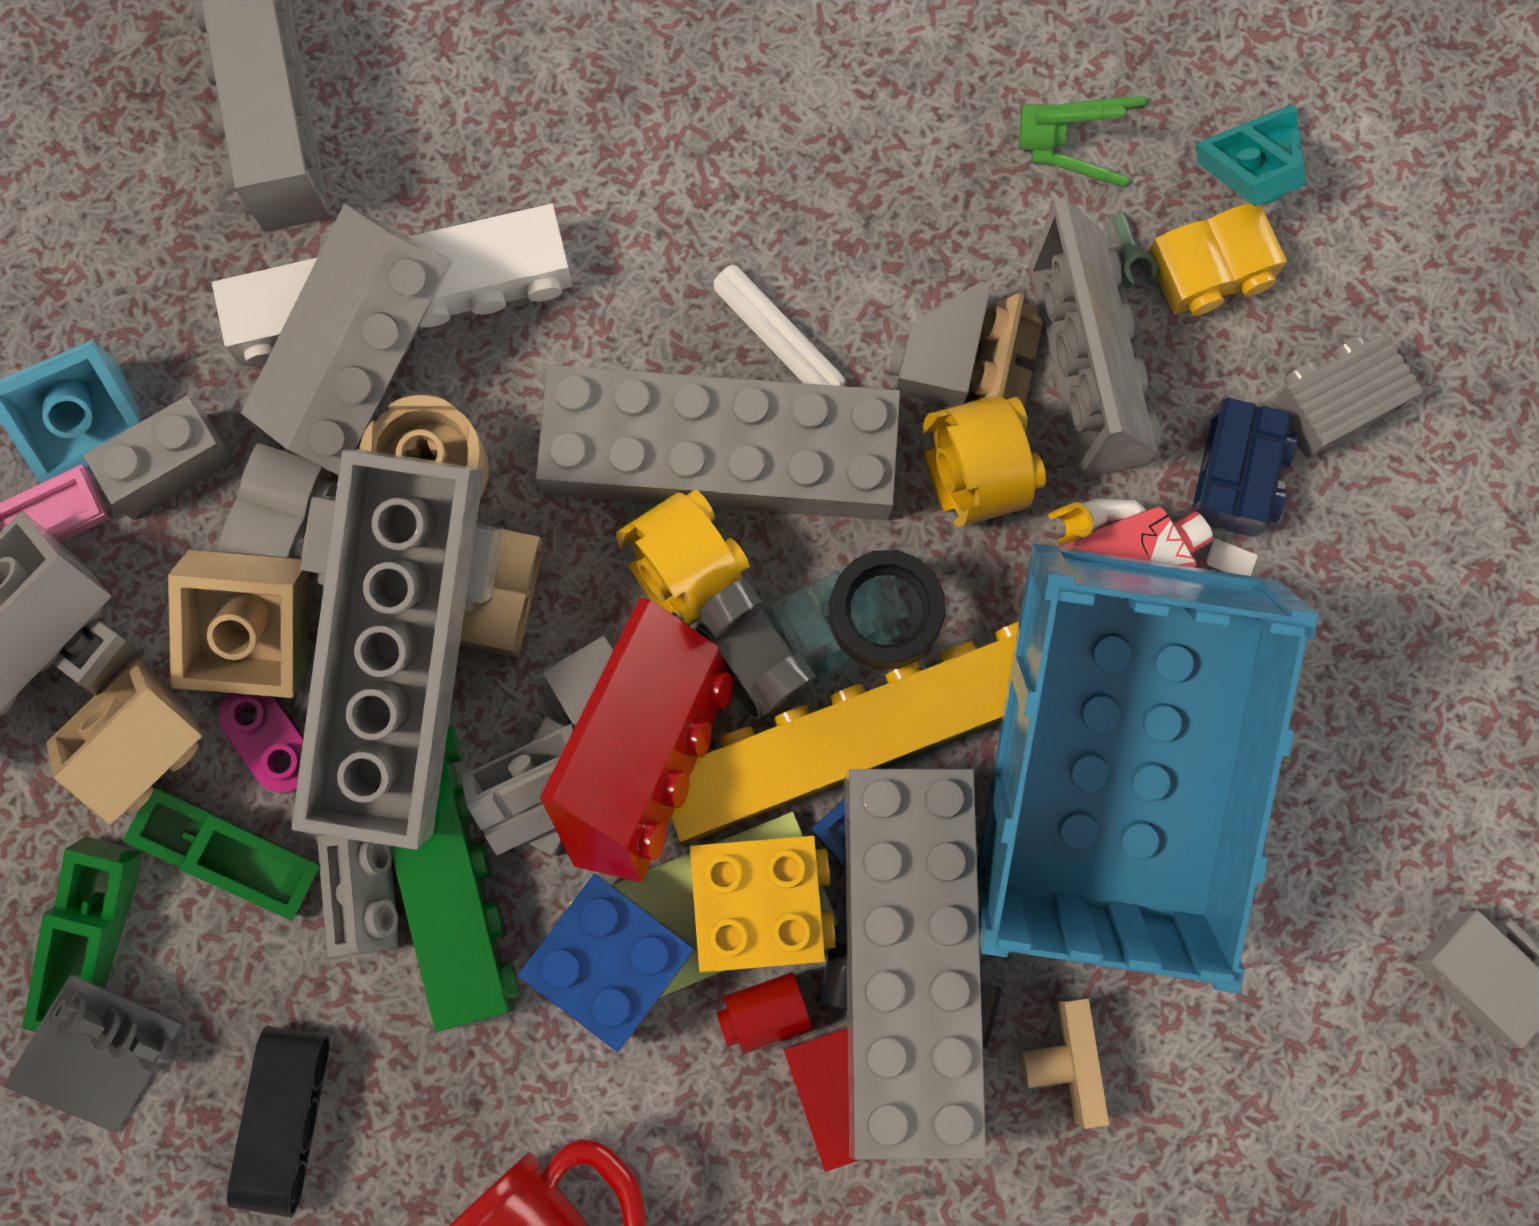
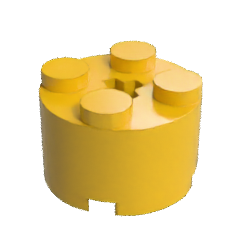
M994 395L929 413L925 417L923 434L933 432L934 448L924 450L928 474L943 511L947 512L955 509L959 515L952 521L956 527H964L1026 509L1033 502L1035 489L1044 487L1046 484L1044 464L1036 452L1031 453L1025 434L1027 415L1021 400L1017 397L1005 399L1000 395Z
M696 489L687 495L680 492L673 494L616 532V539L620 550L631 545L637 559L629 563L628 567L648 598L671 614L675 612L679 616L678 619L688 626L693 625L699 620L701 608L712 597L741 579V573L750 567L741 547L732 538L723 540L711 522L715 520V515L710 504Z

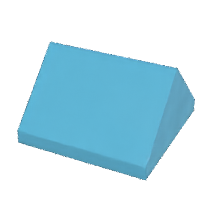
M90 340L0 379V423L40 484L81 464L89 468L83 457L84 454L143 421L120 364L94 340Z

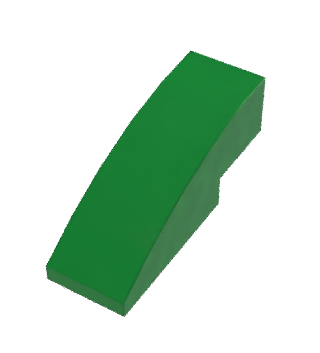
M152 785L154 789L152 795L137 811L122 842L179 867V870L293 921L320 868L319 864L157 785Z
M87 836L65 848L54 907L43 913L22 1029L36 1032L70 974H74L103 988L106 987L132 902L143 851Z

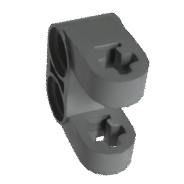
M745 577L724 588L701 608L695 631L720 648L727 672L733 678V692L751 715L760 719L809 686L816 679V675L799 652L793 654L762 612L763 601Z

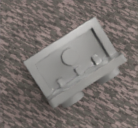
M326 835L318 836L327 958L399 949L398 915L395 906L390 846Z

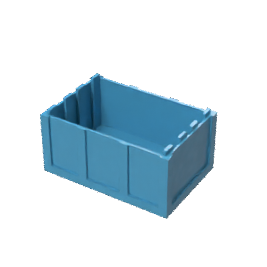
M1032 544L977 859L979 941L982 954L1008 957V952L1208 982L1212 984L1214 990L1241 993L1245 968L1241 962V955L1256 883L1264 882L1268 857L1263 849L1282 757L1290 756L1295 731L1290 727L1289 723L1306 640H1314L1319 616L1314 609L1279 580Z

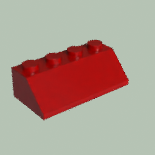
M639 598L540 796L574 867L641 883L651 860H657L663 851L666 840V827L675 808H680L686 800L689 789V776L698 757L702 758L708 751L711 741V727L719 710L726 708L729 704L733 691V678L727 672L720 648L651 599Z

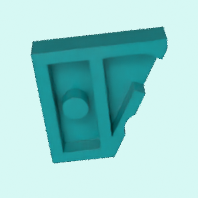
M1293 104L1196 143L1198 163L1253 206L1275 202L1282 198L1284 194L1306 185L1297 108Z

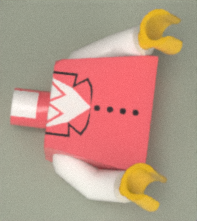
M1096 498L1084 503L1073 502L1048 513L1049 520L1057 517L1065 524L1066 535L1057 540L1062 548L1198 568L1191 554L1213 541V534L1209 524L1198 512L1193 511L1177 522L1172 523L1161 506L1146 511L1136 500Z

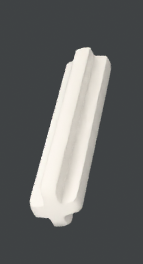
M730 265L718 274L713 281L715 292L803 383L844 386L845 379L843 375L736 265Z

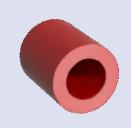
M793 972L725 995L724 1000L727 1008L716 1012L727 1047L739 1043L743 1055L813 1030Z

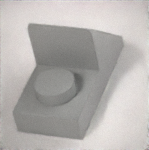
M95 619L85 628H81L60 649V653L53 665L86 690L97 695L134 657L138 659L141 652Z

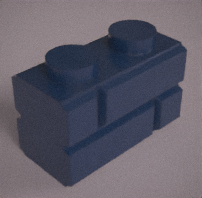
M1226 398L1220 402L1212 413L1191 513L1195 511L1201 514L1210 527L1224 528L1226 531L1249 537H1257L1269 526L1270 522L1277 523L1279 521L1286 500V490L1277 488L1281 468L1288 469L1290 467L1298 440L1297 435L1289 433L1292 420L1290 412L1265 406L1257 407L1253 403L1233 398Z

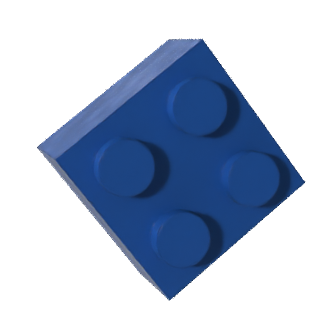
M594 873L517 976L618 1053L696 948L602 876Z

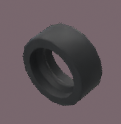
M898 550L872 551L854 559L838 576L829 601V626L838 646L855 662L876 670L899 669L919 660L935 643L946 616L945 593L936 574L919 558ZM892 575L905 580L916 590L922 602V619L918 629L909 639L896 645H879L867 640L857 631L851 618V602L855 591L865 581L876 576Z

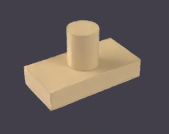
M1078 997L1056 1000L1062 1045L1020 1051L1021 1069L1026 1088L1068 1083L1075 1124L1084 1129L1109 1126L1089 999Z

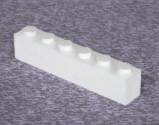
M553 203L409 236L453 260L419 327L439 326L448 322L450 315L471 310L479 315L495 313L505 308L506 302L527 297L530 301L534 302L551 300L558 297L562 293V289L573 287ZM317 258L212 282L224 345L239 364L246 363L248 366L253 367L265 365Z

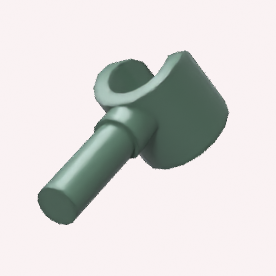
M1117 213L1112 219L1124 258V262L1121 264V284L1126 288H1131L1134 285V279L1130 272L1131 264H1138L1143 267L1146 281L1149 284L1157 276L1158 264L1150 254L1139 252L1126 213Z

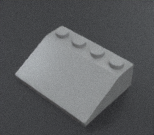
M1067 198L1054 200L1029 262V269L1040 315L1043 319V328L1078 477L1082 479L1144 467L1157 453L1156 447L1161 445V429L1156 414L1154 412L1148 413L1143 392H1146L1148 389L1147 371L1143 360L1134 357L1130 338L1134 337L1135 325L1132 310L1128 304H1121L1117 284L1121 283V265L1118 254L1115 250L1108 251L1104 232Z

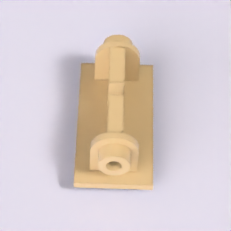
M1018 293L991 304L985 313L981 330L983 341L979 360L973 368L969 390L971 391L969 402L1000 395L1005 399L1017 397L1021 400L1024 408H1026L1032 371L1016 365L1015 360L1016 358L1027 362L1035 360L1040 333L1043 327V319L1039 317L1040 309L1037 306L1023 304L1025 294Z

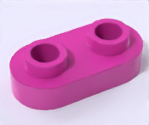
M229 693L223 700L219 710V723L226 737L263 787L280 794L296 793L304 735L276 697ZM248 705H255L257 709L256 720L250 725H243L240 721L242 709ZM282 752H288L291 757L289 769L283 773H277L273 767L275 757Z

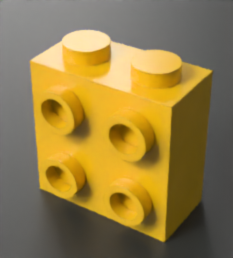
M814 836L690 846L699 973L825 962L824 949L835 948V930L832 911H821L819 887L830 886L827 849L815 850Z

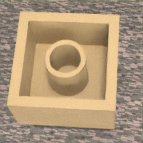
M188 550L168 574L171 688L293 698L309 669V571L299 570L301 559Z
M134 657L97 695L58 730L46 744L53 778L111 826L123 813L130 816L137 812L152 795L154 790L152 785L168 769L172 772L177 771L194 756L199 746L197 741L202 737V734L188 704Z

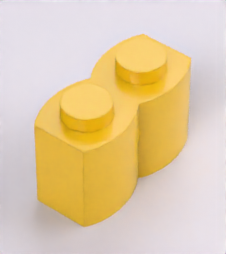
M1250 203L1224 211L1208 220L1190 223L1155 238L1147 252L1155 258L1158 264L1156 277L1172 313L1178 314L1190 310L1192 316L1203 315L1216 309L1224 303L1223 296L1242 291L1244 297H1252L1268 290L1276 284L1275 277L1287 263L1286 257L1261 204L1253 206Z

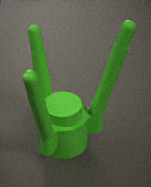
M1145 96L1064 104H1022L1019 149L1033 150L1032 163L1052 164L1103 182L1127 187L1130 182L1128 177L1054 152L1053 148L1054 146H1065L1067 122L1123 118L1126 115L1127 109L1146 106L1148 103Z

